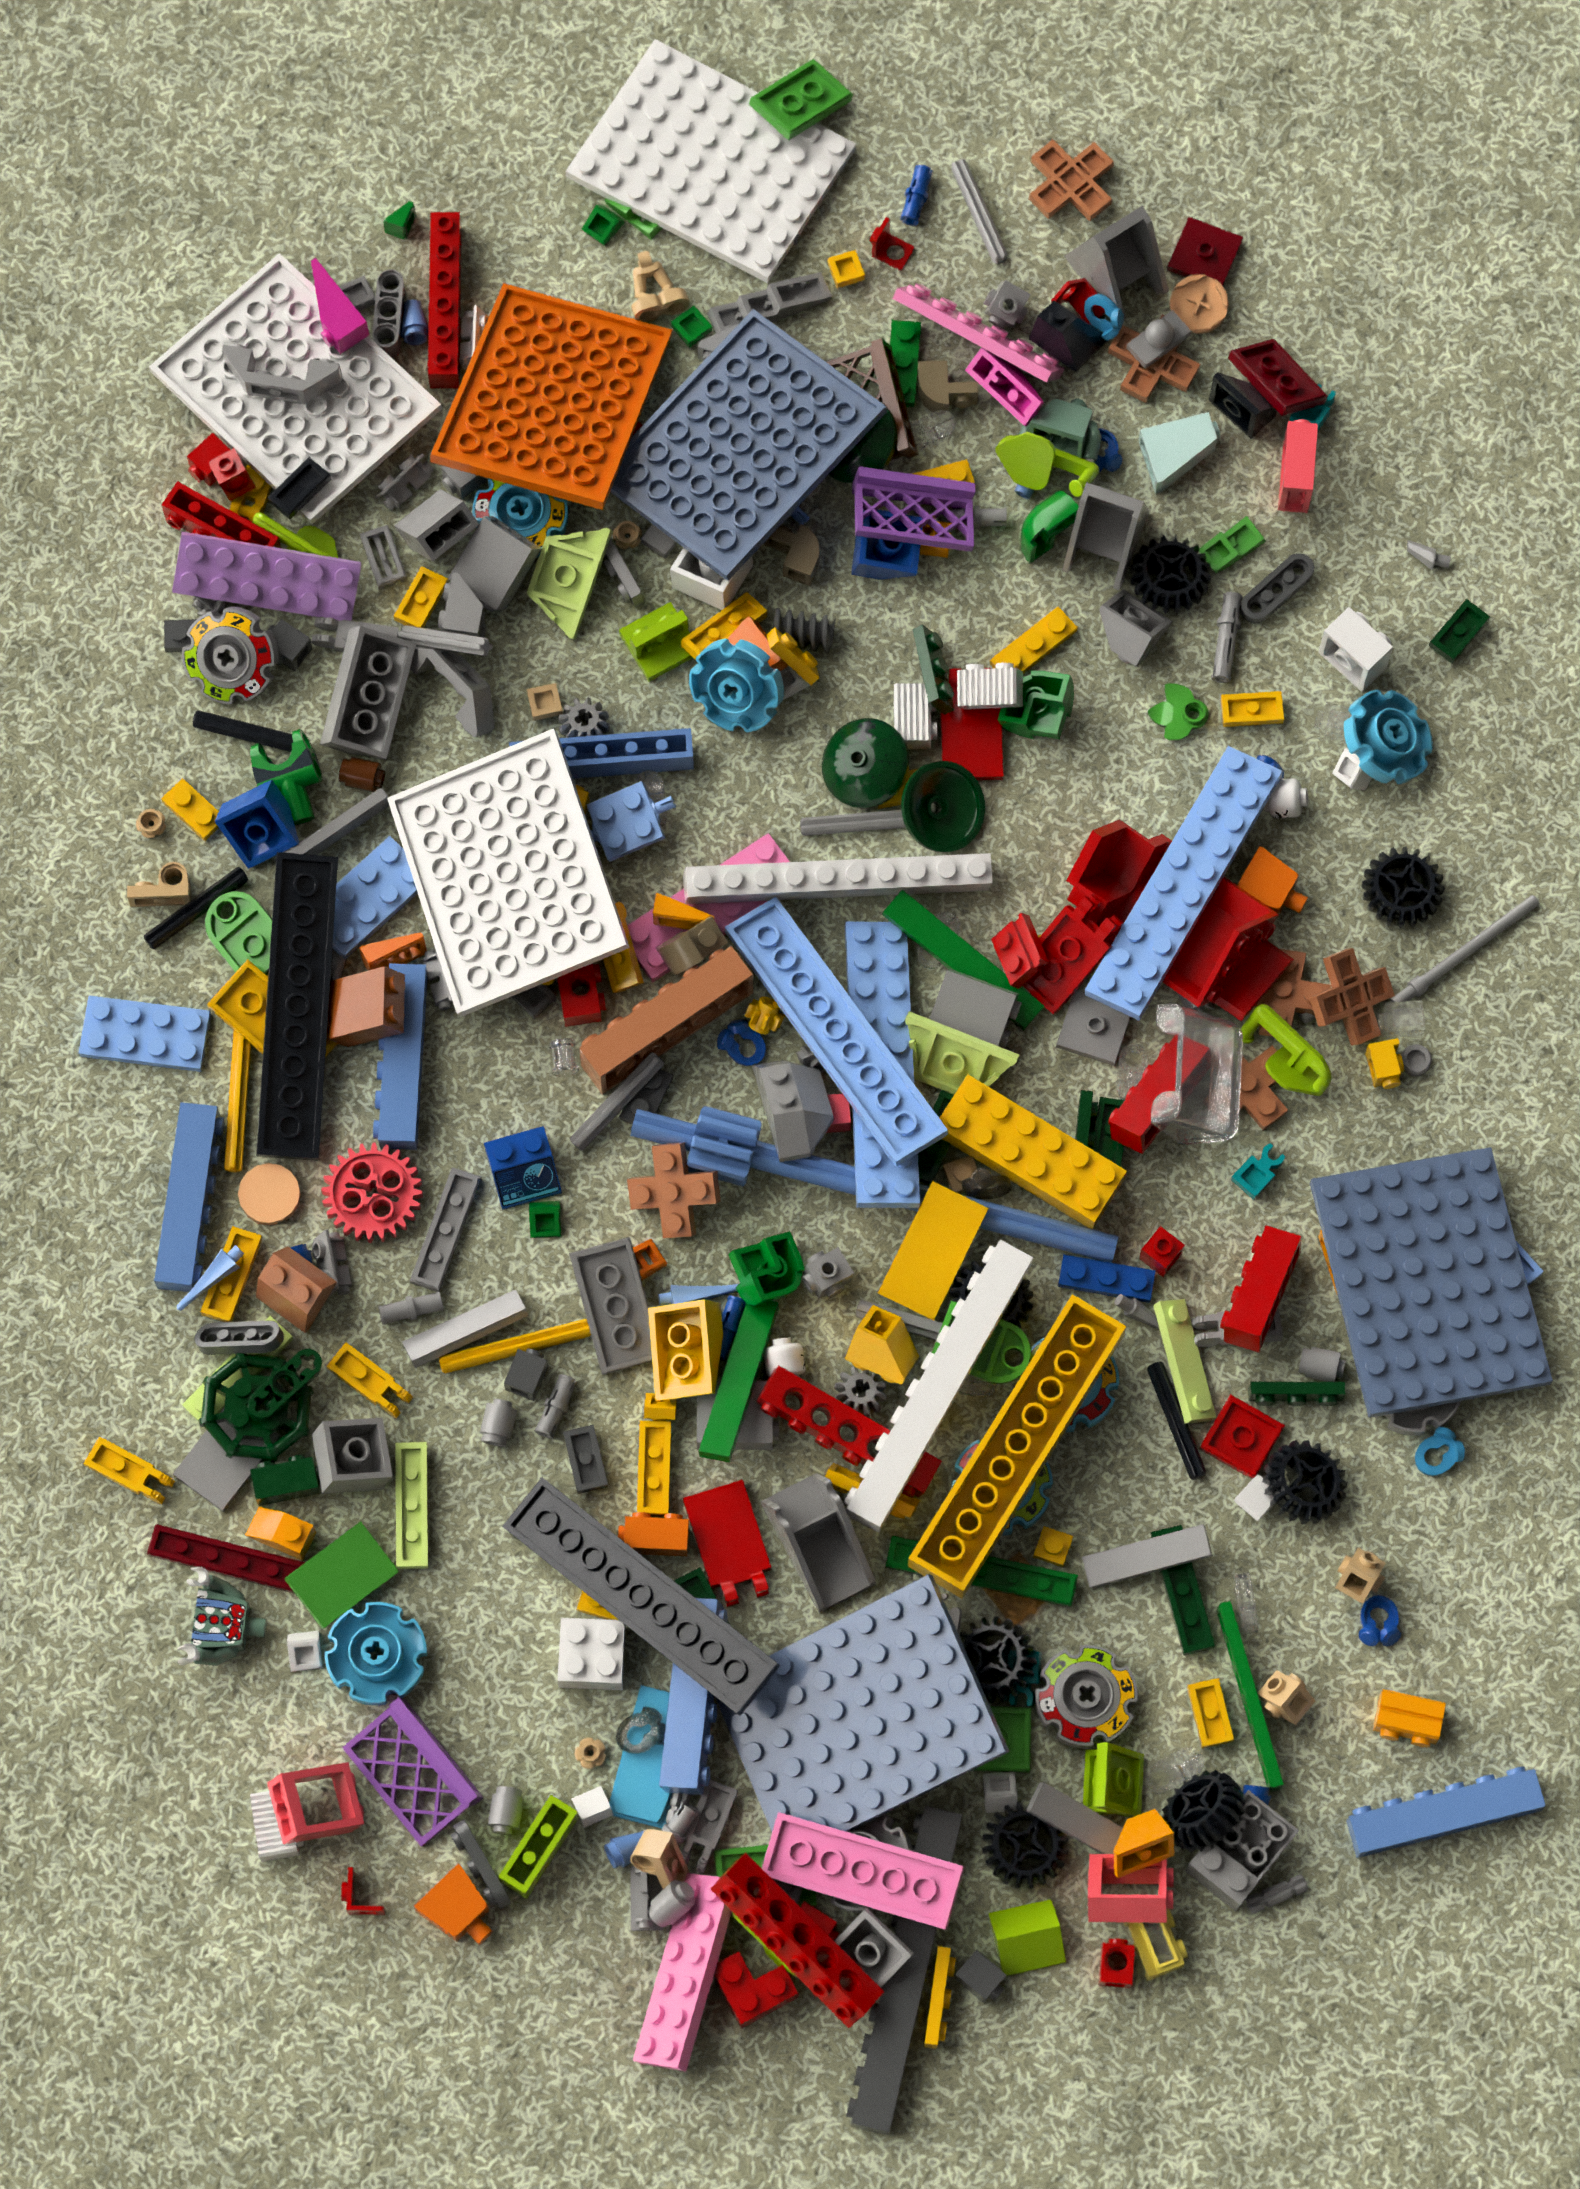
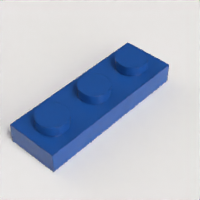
M1063 1254L1058 1287L1112 1297L1122 1294L1129 1299L1136 1298L1141 1302L1150 1303L1156 1271Z

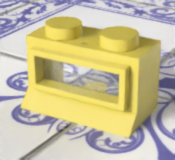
M1167 1909V1923L1123 1922L1125 1927L1128 1926L1134 1940L1135 1952L1137 1956L1140 1955L1146 1970L1145 1978L1147 1981L1183 1968L1185 1965L1183 1959L1188 1957L1182 1940L1178 1939L1175 1941L1171 1928L1175 1927V1922L1169 1909Z

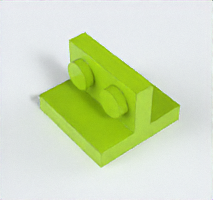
M671 602L619 629V635L648 682L693 658L681 647V640L690 634L688 618L683 610L677 612Z
M1109 1742L1097 1743V1749L1085 1750L1083 1805L1100 1815L1118 1814L1132 1818L1141 1814L1144 1754Z

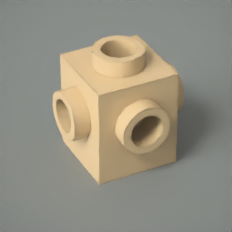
M1358 1547L1352 1558L1346 1555L1337 1570L1342 1576L1335 1588L1363 1604L1370 1591L1377 1593L1385 1579V1576L1380 1573L1386 1563L1380 1560L1374 1553L1364 1551Z
M1277 1670L1257 1693L1258 1697L1265 1704L1263 1709L1268 1715L1276 1720L1281 1717L1295 1725L1315 1703V1699L1306 1690L1305 1683L1299 1677L1292 1673L1287 1676Z

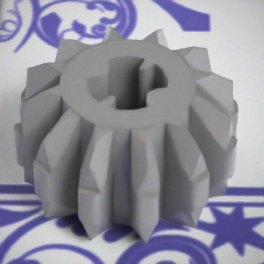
M589 697L582 704H580L578 698H575L574 707L565 704L563 707L565 714L559 715V723L562 724L559 727L561 735H567L566 738L604 735L603 732H607L610 729L609 723L606 722L609 719L608 712L601 711L602 704L600 701L591 705V698ZM586 720V723L589 724L587 726H582V722L580 721Z
M852 1366V1376L842 1372L840 1378L843 1382L835 1383L834 1389L840 1392L835 1395V1398L858 1412L863 1411V1415L870 1418L869 1408L879 1412L881 1406L878 1402L886 1401L887 1395L881 1391L886 1389L887 1384L883 1381L877 1382L880 1375L873 1373L869 1376V1370H863V1373H858V1369ZM862 1386L863 1391L867 1389L865 1397H858V1393L854 1395L856 1387Z

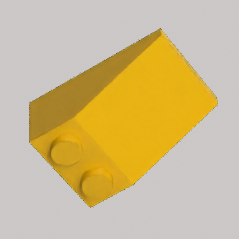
M704 1299L648 1308L655 1401L660 1402L715 1394L723 1340L721 1303Z

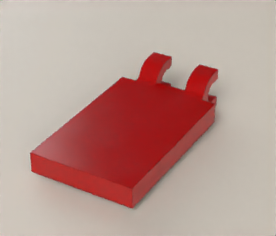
M961 668L949 669L948 682L954 692L952 700L955 710L946 715L940 712L942 761L954 762L965 767L977 780H1003L1002 726L998 722L1001 708L964 710L958 707L957 670H961Z
M1093 894L1089 897L1085 896L1075 909L1071 905L1065 906L1039 937L1049 962L1046 965L1042 964L1039 966V971L1022 985L1053 1015L1060 1011L1103 960L1107 951L1113 947L1108 939L1124 924L1116 915H1113L1111 918L1107 917L1098 926L1089 915L1102 902Z
M743 1479L684 1497L683 1503L711 1589L721 1587L727 1607L739 1604V1597L734 1585L750 1579L752 1580L757 1598L768 1595L769 1587L764 1572L771 1571L772 1568Z

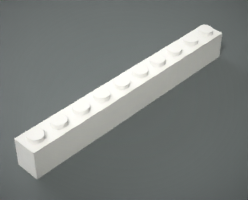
M991 853L685 867L683 873L685 904L769 901L774 897H777L778 900L898 895L901 890H904L907 894L988 891L993 883Z
M1001 1239L996 1247L989 1246L982 1259V1262L986 1264L981 1274L977 1272L973 1274L967 1285V1289L971 1290L966 1300L960 1298L951 1315L956 1318L950 1327L944 1325L936 1340V1342L940 1343V1346L935 1354L929 1352L921 1366V1369L925 1370L920 1381L914 1378L905 1394L910 1397L904 1408L900 1405L897 1407L890 1420L894 1424L889 1435L883 1432L875 1446V1449L879 1451L873 1462L868 1459L859 1476L863 1478L858 1489L852 1487L845 1498L844 1504L848 1505L846 1512L850 1518L877 1533L880 1532L1032 1264V1256Z

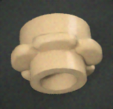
M623 521L617 525L612 535L619 548L628 549L629 547L635 548L640 544L642 531L634 522ZM625 534H630V537L626 538Z
M154 809L144 810L136 820V828L142 832V836L154 838L155 835H161L166 828L164 823L165 817L160 811ZM149 822H154L153 826H149L148 824Z
M591 1737L580 1741V1746L575 1749V1758L581 1762V1766L586 1769L601 1766L606 1759L604 1743L599 1739L593 1740ZM589 1750L594 1752L592 1756L588 1755Z

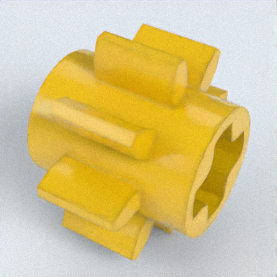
M766 996L760 997L759 1001L753 999L744 1014L745 1017L750 1018L748 1026L753 1031L764 1035L769 1034L770 1030L776 1032L785 1017L784 1014L779 1013L780 1007L775 1000Z

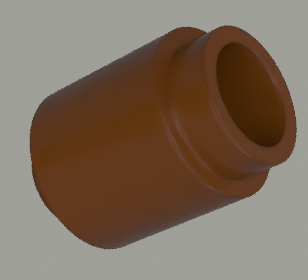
M356 757L343 759L339 771V782L345 783L347 787L373 793L377 787L382 788L385 780V770L381 769V763Z

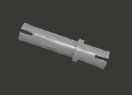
M1226 592L1223 594L1221 617L1217 619L1219 632L1211 677L1215 682L1228 683L1231 681L1237 630L1241 627L1239 613L1242 595L1236 592Z

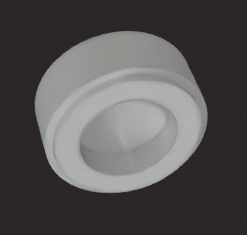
M1418 1044L1410 1045L1401 1054L1406 1074L1416 1077L1425 1074L1429 1070L1432 1057L1429 1050L1424 1046Z

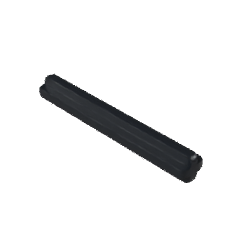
M200 710L196 711L193 716L192 724L194 728L256 744L260 743L264 746L288 752L292 751L293 739L291 733Z
M240 867L232 870L144 934L145 942L151 949H156L206 913L213 901L219 896L236 891L247 883L248 877Z
M1162 1361L1152 1363L1148 1366L1147 1371L1191 1480L1199 1479L1206 1475V1469L1189 1426L1184 1423L1180 1404Z

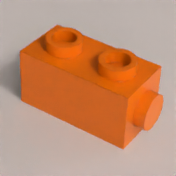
M634 1512L632 1516H625V1526L619 1525L618 1537L639 1554L688 1556L689 1519H683V1515L669 1513L664 1514V1518L651 1517L650 1513Z

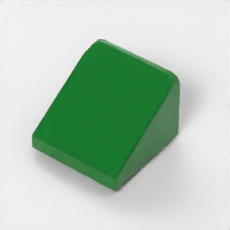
M408 201L384 219L383 225L386 234L404 240L405 238L407 239L416 218L414 202Z
M596 204L581 230L605 246L626 220L606 206Z
M560 1201L529 1203L530 1238L562 1237Z

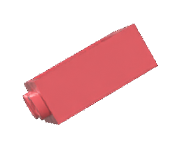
M1298 419L1294 422L1288 421L1282 449L1278 511L1308 513L1314 485L1318 424L1311 423L1308 420Z
M348 1762L281 1773L267 1783L283 1845L351 1833L365 1824L363 1819L364 1810L359 1803L355 1789V1776L351 1772ZM332 1777L343 1820L306 1826L295 1783Z
M1089 1854L1088 1922L1167 1923V1909H1173V1890H1167V1887H1174V1868H1167V1859L1117 1878L1114 1874V1854ZM1103 1884H1159L1158 1895L1102 1894Z

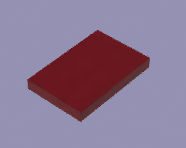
M1275 339L1231 350L1228 356L1230 362L1281 416L1322 405L1328 397Z

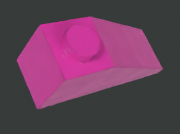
M314 258L311 260L323 329V332L320 334L329 348L334 346L341 355L369 336L367 322L319 261Z
M982 347L965 369L972 378L1024 426H1028L1044 404L1043 400L1017 366Z

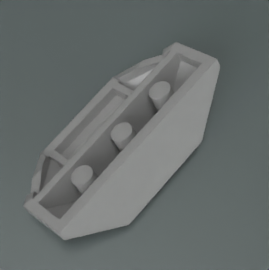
M785 1060L753 1065L754 1075L779 1162L811 1157L816 1145L823 1138L834 1120L820 1070Z

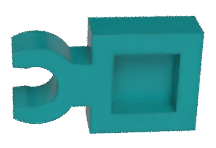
M1332 390L1324 404L1292 413L1290 421L1294 422L1298 419L1308 420L1311 423L1318 424L1319 431L1330 414L1331 408L1329 407L1334 403L1336 391Z
M1271 1143L1263 1148L1260 1160L1251 1155L1231 1177V1181L1253 1200L1275 1178V1174L1270 1169L1279 1168L1285 1159L1284 1154L1280 1155L1276 1160L1268 1157V1153L1273 1148Z
M1011 1650L1008 1654V1665L1014 1670L1017 1662V1650ZM1038 1651L1027 1655V1657L1037 1660V1665L1028 1666L1027 1668L1034 1672V1677L1024 1676L1022 1678L1028 1684V1688H1022L1019 1684L1015 1686L1019 1695L1021 1693L1026 1694L1027 1706H1034L1035 1694L1031 1690V1684H1040L1042 1652ZM1010 1693L1009 1701L1011 1705L1017 1706L1018 1696L1014 1697Z

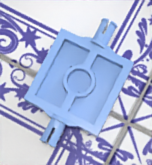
M640 781L587 804L592 818L593 830L590 831L594 842L598 841L602 845L607 860L611 862L665 839L660 825V814L676 808L672 796L655 803L650 798L645 783Z

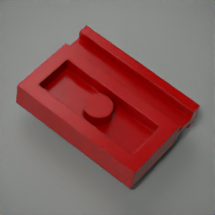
M1020 913L1018 915L1019 919L1015 922L1011 921L991 939L1010 986L1018 989L1039 971V966L1042 964L1046 965L1049 962L1030 916L1024 913Z

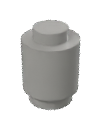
M1313 1346L1311 1349L1303 1348L1298 1372L1306 1374L1305 1377L1335 1382L1336 1377L1343 1378L1346 1360L1340 1359L1341 1352Z
M494 1399L493 1403L486 1404L480 1434H482L481 1442L506 1447L507 1440L511 1439L517 1410L511 1408L512 1402Z
M498 1786L496 1788V1794H492L488 1826L494 1828L493 1833L512 1835L513 1830L520 1829L524 1798L521 1797L522 1790L506 1786Z
M672 1881L652 1899L651 1906L648 1908L650 1918L661 1927L673 1925L695 1905L692 1887L686 1882Z

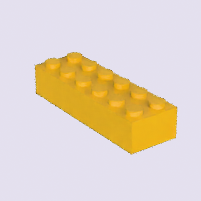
M967 1074L940 1116V1120L948 1129V1135L942 1138L943 1140L1087 1228L1094 1229L1125 1180L1127 1170Z

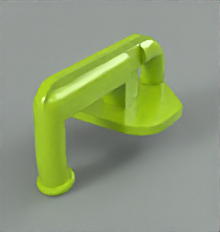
M1030 432L1006 436L995 448L996 454L1011 479L1015 483L1032 490H1041L1048 484L1052 467L1055 466L1080 476L1078 480H1072L1069 484L1070 492L1074 496L1080 497L1086 482L1092 484L1099 473V467L1095 463L1059 450L1048 439Z
M261 512L253 516L252 523L278 536L280 542L288 546L286 548L288 550L338 558L333 537L315 526H304L295 534Z
M1266 1004L1258 1005L1245 1021L1241 1030L1236 1034L1237 1040L1244 1044L1252 1043L1254 1041L1253 1034L1261 1025L1283 1045L1266 1061L1265 1067L1268 1074L1288 1091L1321 1096L1332 1080L1330 1068L1324 1057L1270 1006Z

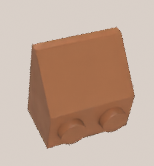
M287 1246L272 1254L258 1277L256 1298L306 1333L337 1284V1281Z

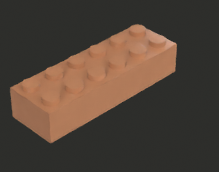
M732 946L726 950L721 948L710 955L707 963L701 967H698V965L691 967L683 974V979L675 984L670 982L664 985L658 991L656 997L650 1001L647 999L642 1000L633 1007L632 1013L624 1018L622 1016L615 1018L607 1025L605 1031L599 1035L594 1033L583 1040L582 1046L579 1048L581 1066L602 1095L625 1080L651 1052L661 1056L753 994V974Z

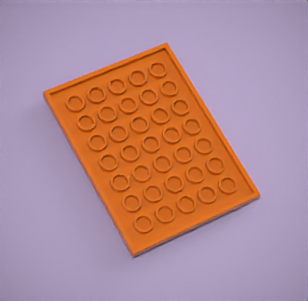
M503 283L432 449L430 462L603 510L672 338V329Z

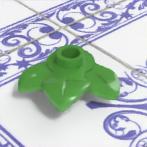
M1175 683L1165 684L1164 689L1167 701L1161 702L1148 710L1149 717L1156 724L1166 727L1164 738L1168 740L1184 739L1192 729L1204 726L1209 715L1207 706L1203 702L1195 700L1189 688ZM1191 711H1195L1198 713L1199 717L1196 719L1189 718L1188 713Z

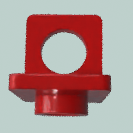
M887 217L880 227L877 226L871 235L872 257L897 270H902L913 253L914 246L890 234V219ZM893 245L900 246L904 250L903 257L898 260L889 258L887 255L888 248Z
M1086 278L1067 281L1051 302L1056 301L1060 304L1069 302L1077 313L1091 324L1085 315L1084 304L1089 297L1099 293ZM1100 305L1093 306L1094 315L1100 319L1105 310Z
M348 1867V1881L342 1882L341 1901H347V1913L349 1915H386L384 1906L354 1905L355 1870L353 1867Z

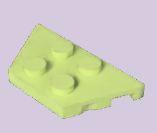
M608 528L589 532H575L568 535L547 536L526 593L573 640L577 637L613 530Z
M910 1011L905 1018V1023L909 1028L910 1039H912L909 1041V1048L913 1049L914 1079L953 1095L967 1074L990 1086L1010 1066L1016 1064L1019 1058L1017 1053Z

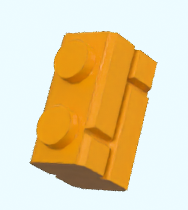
M1383 1689L1379 1696L1373 1731L1380 1732V1737L1383 1739L1398 1741L1400 1736L1412 1739L1411 1744L1415 1746L1429 1748L1430 1744H1436L1439 1741L1446 1703Z

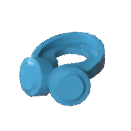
M1095 294L1085 301L1084 312L1091 325L1103 332L1101 336L1105 341L1115 338L1124 322L1122 308H1118L1111 299L1101 294ZM1100 305L1105 310V314L1111 318V322L1107 319L1097 318L1093 313V306Z
M1445 1427L1436 1428L1434 1435L1425 1439L1419 1445L1415 1453V1464L1418 1470L1425 1475H1441L1448 1471L1455 1462H1462L1464 1460V1445L1461 1441L1456 1440V1434L1452 1430ZM1443 1445L1449 1446V1451L1442 1455V1462L1439 1465L1431 1466L1426 1463L1424 1455L1427 1450L1439 1449Z

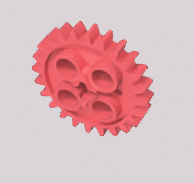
M373 1142L371 1150L366 1151L362 1143L359 1147V1153L356 1154L351 1148H348L349 1158L345 1159L341 1155L337 1156L340 1163L339 1167L329 1165V1169L334 1175L324 1176V1182L330 1186L321 1188L322 1194L329 1196L322 1200L324 1207H332L326 1212L328 1219L337 1217L333 1223L334 1227L337 1229L345 1225L343 1233L346 1237L354 1231L356 1241H359L364 1234L367 1235L369 1243H372L374 1235H378L380 1240L385 1242V1233L389 1232L396 1238L395 1228L400 1227L406 1231L405 1219L410 1221L416 1220L411 1210L421 1209L420 1203L414 1199L423 1198L422 1191L415 1189L420 1187L422 1182L421 1178H413L418 1174V1170L416 1167L408 1168L411 1163L409 1157L400 1161L401 1152L399 1149L391 1155L389 1145L386 1144L382 1151H378L376 1142ZM360 1169L370 1171V1175L366 1179L360 1180L354 1177L355 1173ZM391 1177L400 1180V1183L395 1188L385 1187L384 1182ZM352 1184L357 1188H346V1185ZM377 1188L378 1194L374 1193L372 1197L367 1196V1192ZM356 1197L361 1202L356 1208H348L345 1206L346 1200ZM397 1197L399 1200L397 1202L391 1201L389 1198ZM380 1206L390 1208L389 1214L384 1217H378L374 1212Z

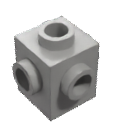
M1004 280L1000 282L997 290L992 288L983 303L987 306L984 314L990 316L988 319L990 323L1002 329L1005 326H1014L1015 322L1020 324L1028 311V308L1024 306L1031 294ZM1004 302L1008 305V311L1003 307Z
M838 1247L826 1254L820 1251L807 1260L808 1264L805 1266L802 1279L810 1293L815 1292L818 1299L826 1295L832 1298L844 1291V1286L851 1282L854 1272Z

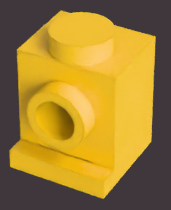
M1398 1038L1371 1043L1367 1046L1365 1055L1374 1087L1383 1086V1089H1392L1401 1085L1400 1076L1401 1072H1404V1063L1401 1054H1396L1400 1044Z

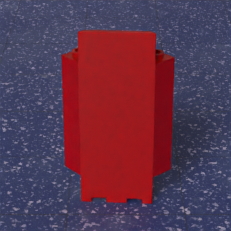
M1120 819L1092 830L1066 880L1074 886L1067 900L1077 907L1085 896L1089 897L1093 894L1102 902L1089 915L1098 926L1107 917L1111 918L1113 915H1116L1124 923L1172 840L1163 834L1147 839ZM1223 877L1182 947L1180 955L1177 956L1164 978L1163 983L1198 1008L1209 1002L1215 1003L1242 1022L1294 961L1292 957L1267 941L1275 931L1276 925H1274V922L1279 914L1226 877ZM1121 927L1108 939V941L1111 944L1113 943Z

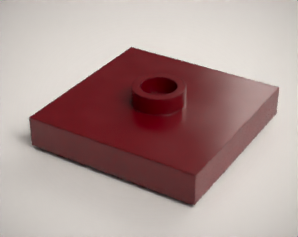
M1188 217L1167 265V271L1183 277L1197 274L1207 275V277L1216 279L1224 286L1243 242V237Z

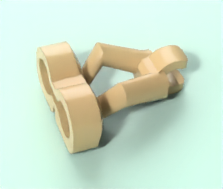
M648 251L638 253L639 267L633 270L635 298L638 299L631 306L634 318L648 323L664 314L676 315L685 311L690 304L686 290L673 288L674 285L659 261L652 262ZM654 277L663 289L659 295L646 293L647 278Z

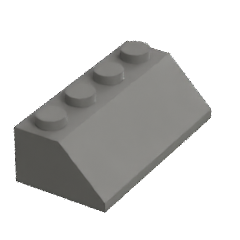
M363 626L349 629L320 745L348 754L383 760L387 759L416 643Z

